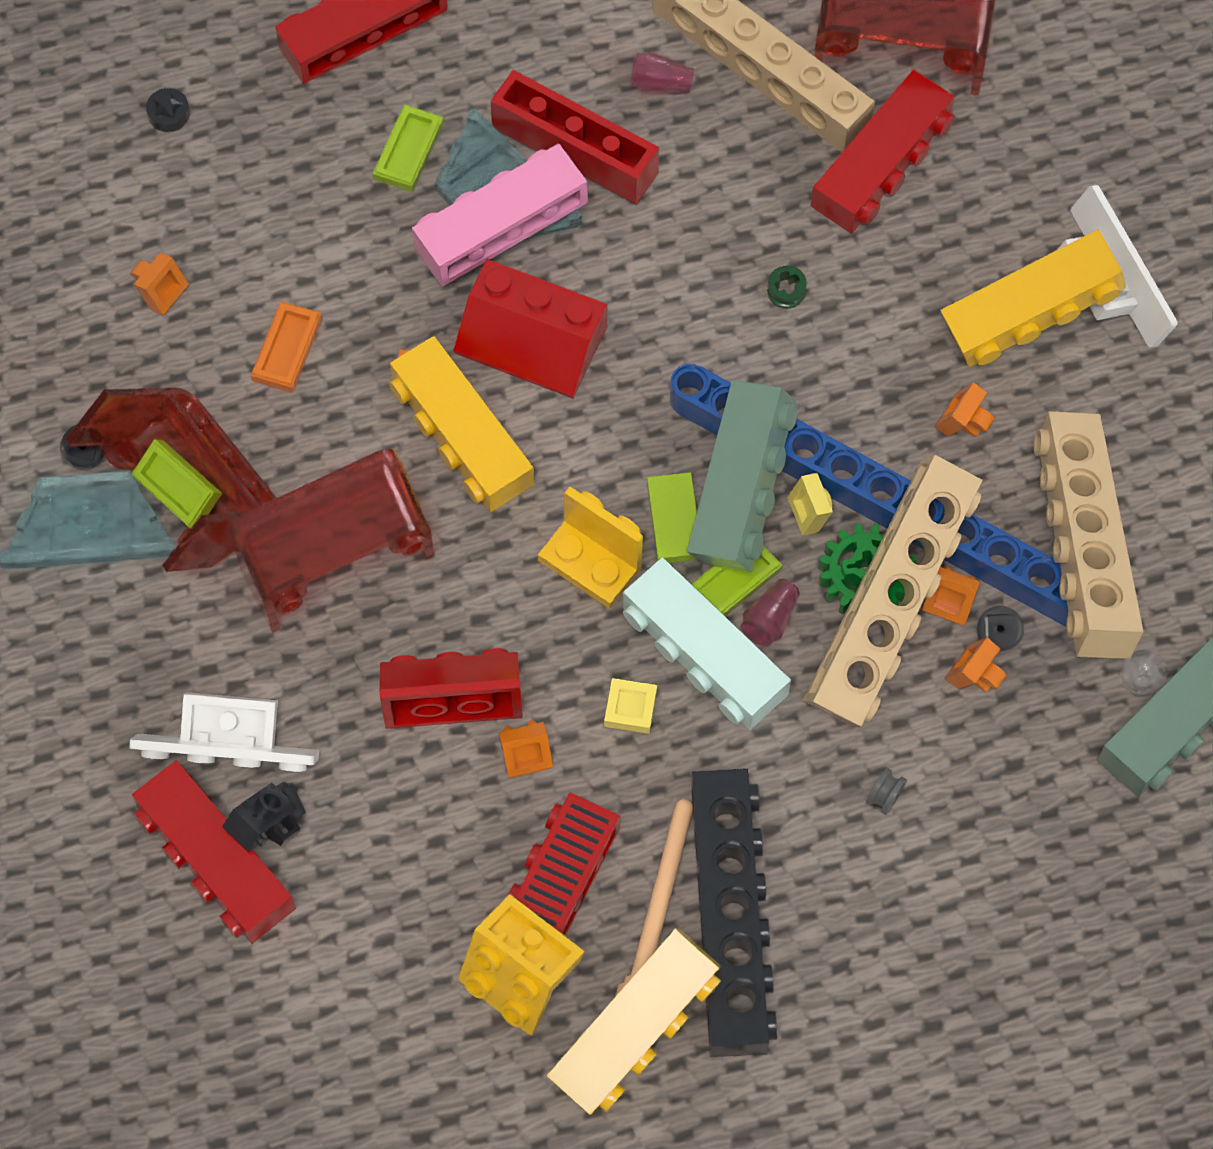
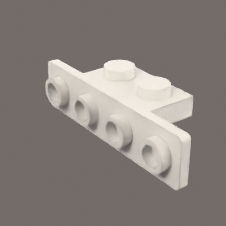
M1098 185L1089 186L1073 205L1071 213L1084 236L1097 229L1100 230L1123 272L1126 288L1121 290L1117 298L1103 305L1096 303L1090 306V309L1096 320L1130 314L1149 348L1157 347L1177 326V320ZM1082 237L1067 239L1061 244V246L1058 249Z
M190 692L185 693L183 696L180 737L137 734L130 739L129 745L130 749L142 750V757L151 759H168L170 752L187 754V761L195 763H214L215 757L233 758V765L240 767H260L261 761L279 762L280 770L294 772L306 771L307 765H314L319 760V750L274 746L278 700Z

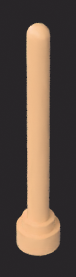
M681 799L675 805L631 976H626L624 983L618 984L615 997L657 950L693 813V804L687 799Z

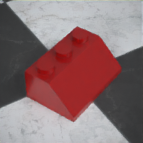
M486 259L469 293L453 353L574 399L607 329L608 304Z
M492 648L483 651L481 655L463 656L459 652H444L438 654L436 658L417 659L414 656L401 655L393 657L390 662H380L379 695L386 729L523 718L518 652H508L506 649Z

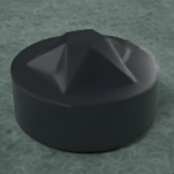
M173 88L160 89L154 92L147 100V116L150 124L155 129L162 132H174L181 129L188 122L190 117L188 101L179 90Z
M78 424L71 427L65 432L60 441V453L63 460L69 466L83 470L95 466L102 460L106 451V442L103 434L96 427L89 424Z
M994 606L987 609L980 616L977 624V633L980 640L988 637L1000 648V651H1008L1016 647L1022 640L1024 623L1021 616L1012 608Z

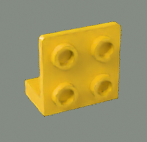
M568 487L563 494L564 522L538 553V561L611 609L642 570L643 536L639 527L625 516L617 518L603 509V504L593 494L587 491L580 493L574 488Z
M509 894L474 930L458 979L464 984L471 995L483 999L501 1013L510 1025L521 1028L528 1035H532L539 1027L552 991L581 962L585 951Z

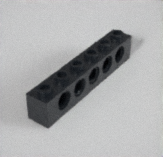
M748 769L692 771L691 793L702 949L721 965L714 974L721 982L706 998L710 1057L767 1054L769 1040H777V1021L775 1011H767L765 993H773V971L771 964L763 965L762 947H770L768 918L760 919L758 902L766 901V881L764 873H756L755 856H763L761 828H753L751 813L759 812L758 784H749ZM722 814H730L738 819L739 825L732 829H724L717 825L715 819ZM732 858L739 861L743 869L736 874H727L718 867V864L724 859ZM736 903L741 905L747 914L741 919L731 920L723 915L721 909L727 904ZM731 949H741L749 955L750 961L742 966H734L727 962L724 955ZM734 995H745L751 999L754 1007L748 1012L738 1013L729 1007L727 1001Z

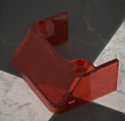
M822 0L814 57L822 62L824 53L833 57L846 56L858 48L859 39L943 50V62L953 72L961 75L973 74L970 95L979 96L996 0Z
M104 389L65 439L69 446L99 445L105 452L107 461L114 467L122 470H134L153 440H164L222 492V495L208 515H202L192 528L185 524L188 529H185L178 537V546L162 564L166 572L213 567L270 528L283 512L280 501L204 405L193 394L184 389Z
M383 449L250 510L238 517L229 528L241 573L272 633L280 630L277 613L281 615L288 614L299 608L303 603L302 598L307 593L306 584L385 546H388L392 553H402L405 556L412 555L420 550L426 560L434 556L431 529L405 468L393 449Z

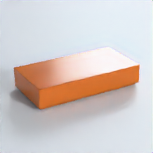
M280 301L251 373L252 381L293 393L321 324L322 313Z

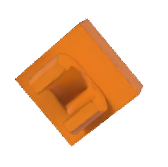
M161 252L151 264L140 260L130 272L131 276L137 278L134 286L148 307L164 316L189 285L173 258Z
M974 382L956 392L934 427L947 436H951L961 429L974 437H977L980 431L985 433L995 419L989 411L979 407L987 392Z
M940 567L937 572L941 575L938 588L930 599L926 598L922 610L965 626L981 581L975 580V577L971 575L967 577L953 572L952 568Z
M988 637L970 643L944 679L957 689L974 684L986 693L991 687L996 690L1007 676L1000 667L991 663L1000 651V648Z
M534 720L528 721L527 726L515 729L506 726L502 732H498L508 778L553 768L544 722L536 723Z

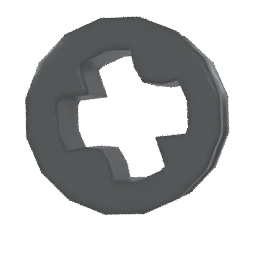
M886 768L870 792L866 804L870 806L873 804L880 805L881 812L887 815L902 793L907 779L904 777L900 779L894 778L892 770Z

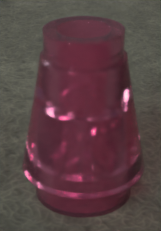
M647 51L646 54L636 53L631 72L630 86L638 87L639 92L689 93L694 68L686 67V65L651 51Z
M778 579L774 585L744 611L741 629L751 641L762 646H770L773 641L781 639L796 601L800 596L797 586L789 580Z

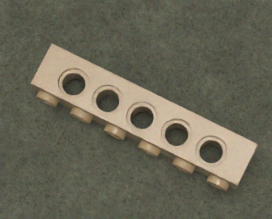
M652 0V11L839 151L843 152L872 118L875 102L873 99L739 0Z
M1049 411L1042 429H1037L1035 432L1033 447L1035 455L1041 458L1040 487L1042 491H1047V524L1054 529L1053 558L1055 563H1060L1062 573L1060 596L1062 600L1067 601L1069 611L1066 622L1067 635L1069 638L1074 639L1077 657L1130 659L1144 631L1100 414Z
M937 455L922 458L802 701L851 726L861 727L864 720L869 722L874 717L881 701L877 694L884 680L889 681L899 667L901 657L897 653L904 639H911L921 621V616L917 613L924 599H930L938 588L941 575L937 572L944 558H950L960 543L961 534L957 531L964 517L969 518L980 502L981 494L977 491L983 481L982 479ZM933 499L939 500L945 509L944 518L939 524L932 521L928 513L929 504ZM915 539L920 541L925 549L924 559L918 565L913 563L908 555L909 545ZM894 580L899 581L905 590L904 599L899 605L893 604L888 597V588ZM874 621L881 623L885 630L884 640L878 646L871 644L867 635L868 628ZM854 662L860 663L865 671L864 680L858 687H853L847 678L848 668Z

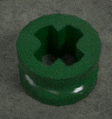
M785 265L772 271L768 280L767 293L770 301L779 308L789 309L798 306L805 298L806 277L800 269L794 266ZM787 280L789 285L795 283L794 293L786 294L785 289L778 291L780 281Z

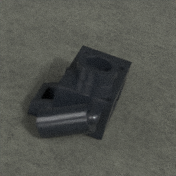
M282 782L278 786L270 783L235 807L222 828L248 852L258 845L260 847L264 846L267 839L282 846L298 834L301 828L297 822L306 811L293 783L287 784ZM284 827L288 830L286 834L281 830Z

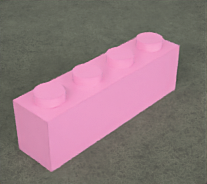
M560 144L548 150H539L532 154L524 164L511 171L505 170L497 174L484 187L475 192L469 191L460 195L452 205L438 213L432 212L422 217L417 225L412 227L415 250L443 287L485 263L486 259H492L587 204V180Z

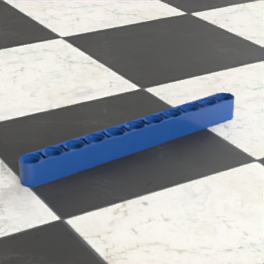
M684 364L679 366L671 376L670 404L673 410L680 416L718 435L723 416L718 410L725 408L731 382L699 365ZM685 387H693L700 392L695 395H686L680 390ZM796 419L793 429L788 431L784 446L786 461L782 471L797 480L801 476L817 473L823 488L829 492L832 499L888 529L911 480ZM799 449H806L811 451L814 456L802 458L794 452ZM845 470L851 473L853 477L840 479L833 472ZM883 491L888 493L892 499L881 501L873 497L872 493ZM933 499L929 504L928 513L931 520L937 524L943 520L945 509L939 500ZM973 514L969 518L964 517L957 532L969 538L970 542L959 544L950 558L945 557L944 560L1066 627L1069 611L1067 601L1062 600L1060 596V579L1062 576L1060 563H1055L1054 558ZM916 539L912 541V543L924 549L920 541ZM1001 555L1010 564L1000 566L993 563L989 557ZM1029 578H1044L1050 586L1037 587L1031 583Z

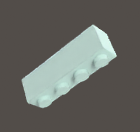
M663 557L623 592V615L628 623L639 632L645 629L655 638L654 644L660 654L669 662L673 663L677 660L688 670L686 675L692 685L702 693L707 691L712 693L720 701L718 706L721 712L732 723L737 725L739 722H742L751 730L789 695L791 679Z

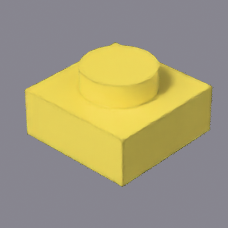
M818 474L801 476L787 498L802 536L819 532L833 511L831 496L823 488Z
M612 678L604 727L650 734L657 685Z

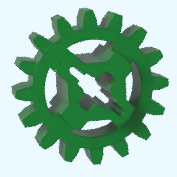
M860 523L855 524L853 535H849L843 529L839 530L837 534L838 544L827 541L824 550L827 556H820L818 569L822 570L823 573L819 576V586L829 587L825 598L827 602L836 599L841 601L839 613L841 614L847 611L855 595L854 592L857 591L866 573L865 569L860 568L869 567L884 535L879 534L880 529L877 523L873 524L870 532H864ZM853 551L850 559L842 560V565H838L845 554ZM909 556L911 561L916 564V557ZM896 580L894 585L888 590V597L893 604L898 605L897 599L903 601L905 590L903 585Z

